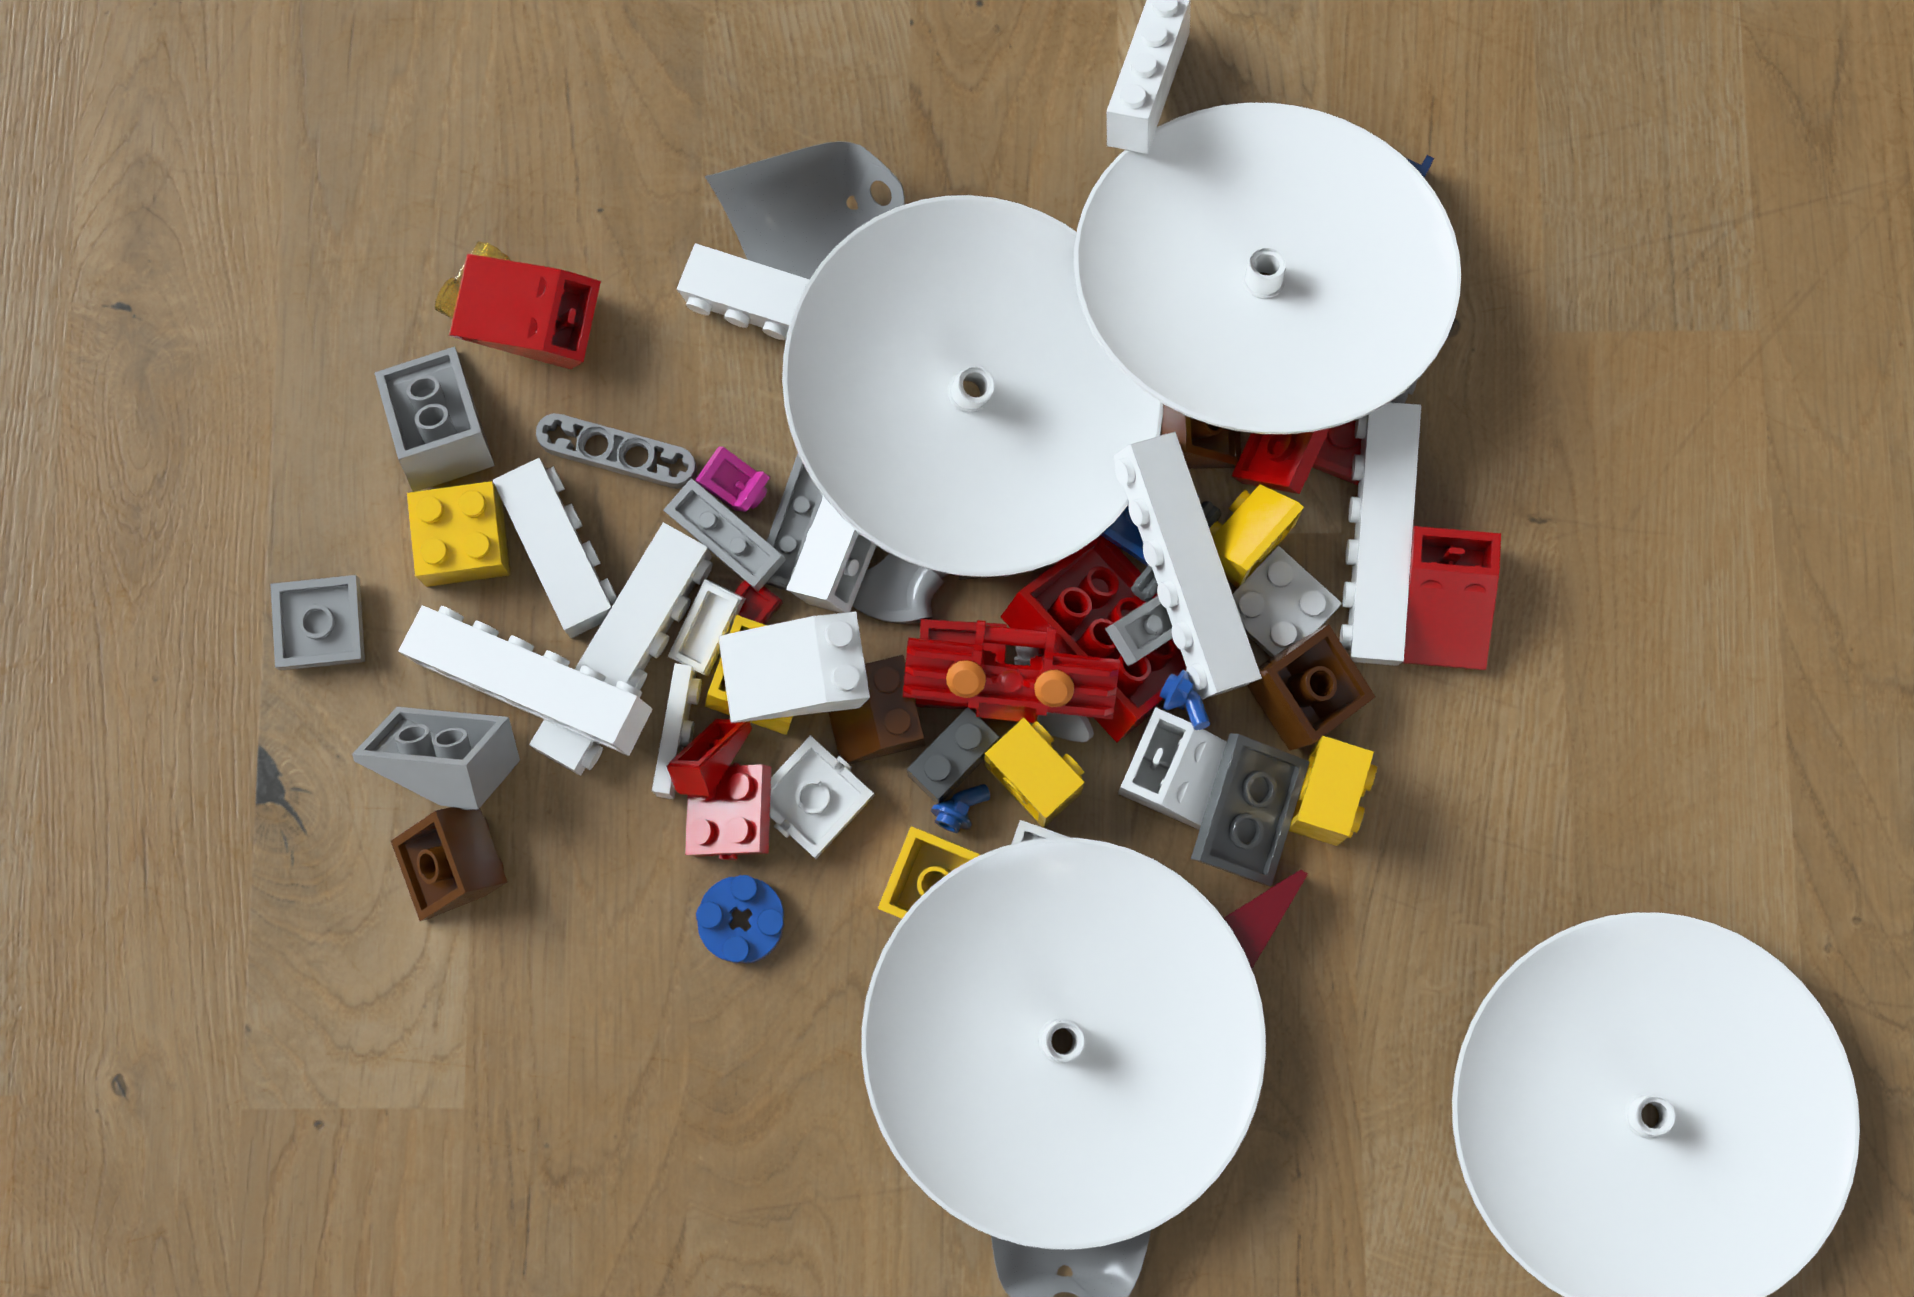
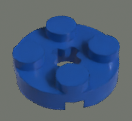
M748 875L728 877L714 884L703 896L696 912L698 933L706 948L718 958L732 963H754L765 958L777 947L783 933L785 916L780 898L768 884ZM737 908L741 912L749 909L753 914L748 919L751 927L746 931L740 927L733 930L729 925L733 921L731 913Z

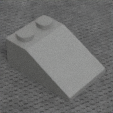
M455 346L374 372L398 460L413 492L495 466Z
M396 707L352 754L354 762L440 806L458 807L464 810H478L520 761L509 717Z

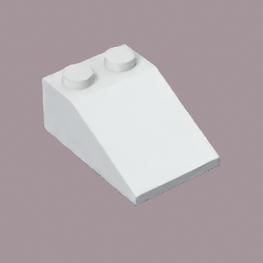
M856 612L811 616L718 637L731 723L857 709L870 698Z

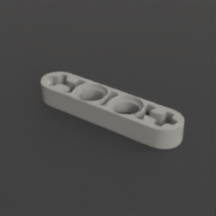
M555 413L546 415L539 421L536 427V437L542 448L546 452L558 457L677 489L683 488L691 478L694 480L697 476V466L693 456L688 450L679 446ZM561 425L564 434L577 438L576 450H572L574 445L568 439L558 438L556 443L552 444L551 439L546 434L547 431H555L557 426ZM579 429L581 431L577 437V430ZM595 435H601L608 440V448L599 456H591L585 451L587 440ZM635 446H641L649 453L646 463L640 467H631L625 461L626 453ZM657 452H662L660 455L662 462L675 464L677 459L680 458L683 459V464L688 469L686 472L679 471L677 477H672L668 467L657 464V473L652 472L656 466Z

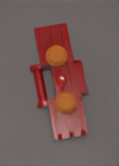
M977 620L974 644L908 637L903 697L968 704V708H976V717L1018 722L1025 718L1029 723H1035L1038 715L1047 716V712L1113 719L1120 660L1055 653L1056 628L1047 627V632L990 626L986 625L984 620ZM984 643L1039 648L1045 649L1044 656L1031 657L1030 665L1022 666L995 662L996 653L985 651L983 645Z

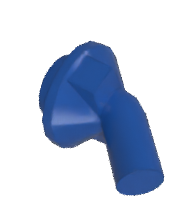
M1182 670L1178 676L1171 673L1159 696L1165 699L1163 709L1170 710L1178 707L1184 710L1186 706L1193 729L1202 730L1207 728L1210 722L1200 695L1193 690L1194 683L1190 681L1188 672Z
M981 784L954 794L948 801L933 805L931 812L937 817L935 823L953 833H958L960 828L970 829L972 823L967 813L969 807L990 800V791L985 784Z

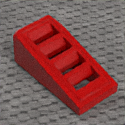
M715 719L667 765L675 790L679 794L708 796L716 788L752 730L750 721L731 723L730 719Z

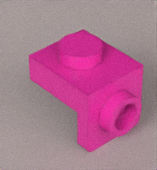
M718 446L695 482L733 510L747 511L749 508L754 509L765 497L767 488L764 486L770 476L762 471L754 470L725 447Z

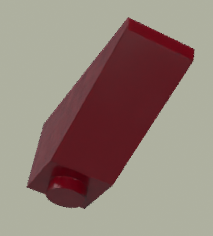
M1300 869L1223 918L1243 948L1251 969L1254 967L1306 879L1308 873Z

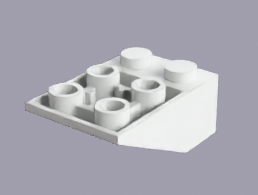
M1155 707L1118 794L1200 830L1227 742L1204 729L1194 730L1192 723Z

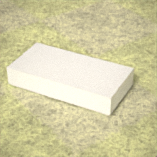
M704 579L668 657L684 665L692 666L695 671L703 675H709L720 653L718 637L730 633L735 617L739 614L746 598L710 580Z

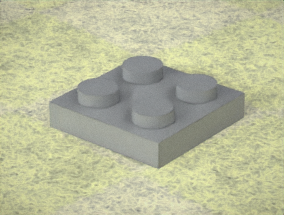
M350 575L270 584L276 669L281 671L365 662L361 589L358 576Z

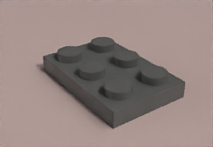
M1230 733L1191 859L1256 883L1272 886L1310 761L1243 735Z

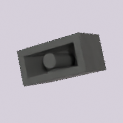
M967 707L907 768L908 777L936 804L942 803L985 760V752L999 741V736Z

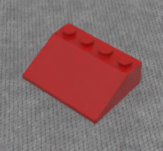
M1099 535L1077 552L1061 559L1021 589L1000 617L1010 628L1046 632L1047 627L1056 628L1055 653L1120 660L1113 719L1094 718L1118 743L1154 712L1155 707L1159 708L1165 702V699L1159 696L1170 674L1178 676L1182 670L1186 671L1187 667L1181 649L1175 645L1173 638L1140 660L1127 666L1105 628L1146 603L1135 596L1131 590L1134 582L1142 573L1112 542ZM1040 649L1039 654L1044 656L1045 649Z

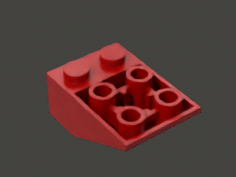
M467 254L449 336L571 370L584 362L601 281L562 269Z
M1413 527L1403 664L1486 670L1499 581L1501 533Z

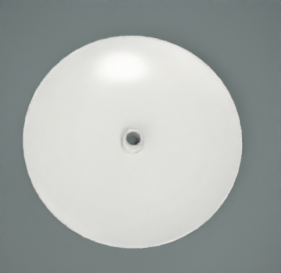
M1277 103L1221 105L1198 110L1158 126L1148 154L1124 150L1103 172L1083 208L1077 227L1074 247V276L1084 316L1103 350L1124 375L1164 405L1188 417L1214 426L1241 432L1258 434L1314 432L1343 425L1385 406L1404 393L1423 375L1435 360L1448 337L1460 298L1461 266L1455 233L1446 210L1435 191L1421 173L1403 155L1367 130L1333 115L1294 105ZM1260 273H1268L1270 274V276L1262 275Z
M959 195L923 199L889 210L854 230L829 253L806 284L788 328L783 354L782 385L789 429L798 454L810 478L826 501L863 537L886 552L909 563L957 576H1008L1033 571L1053 564L1077 552L1101 535L1129 505L1125 488L1118 481L1115 474L1113 455L1131 443L1160 436L1163 403L1143 391L1124 375L1095 338L1084 316L1075 282L1074 247L1076 231L1066 224L1041 211L998 198ZM963 381L975 383L980 390V397L968 395L963 388Z
M1044 838L1003 846L975 857L935 883L913 904L890 936L872 974L862 1021L861 1054L864 1080L870 1104L881 1133L894 1156L910 1178L932 1200L951 1215L973 1228L1002 1240L1045 1249H1084L1131 1239L1158 1227L1178 1215L1197 1200L1220 1176L1245 1137L1257 1107L1263 1083L1266 1035L1262 1002L1256 979L1246 954L1232 929L1217 909L1194 886L1156 860L1125 847L1083 838ZM1060 1028L1068 1030L1073 1038L1071 1049L1064 1054L1057 1053L1051 1044L1052 1035Z
M1639 912L1610 915L1580 923L1536 945L1518 959L1498 979L1482 1001L1464 1038L1454 1075L1452 1122L1456 1152L1465 1183L1475 1206L1488 1228L1504 1249L1527 1272L1563 1297H1766L1798 1274L1818 1252L1832 1232L1845 1206L1853 1183L1859 1148V1106L1849 1061L1833 1024L1803 982L1782 962L1762 947L1728 929L1688 916ZM1648 1103L1654 1105L1659 1113L1658 1122L1652 1128L1644 1124L1641 1116L1642 1109Z

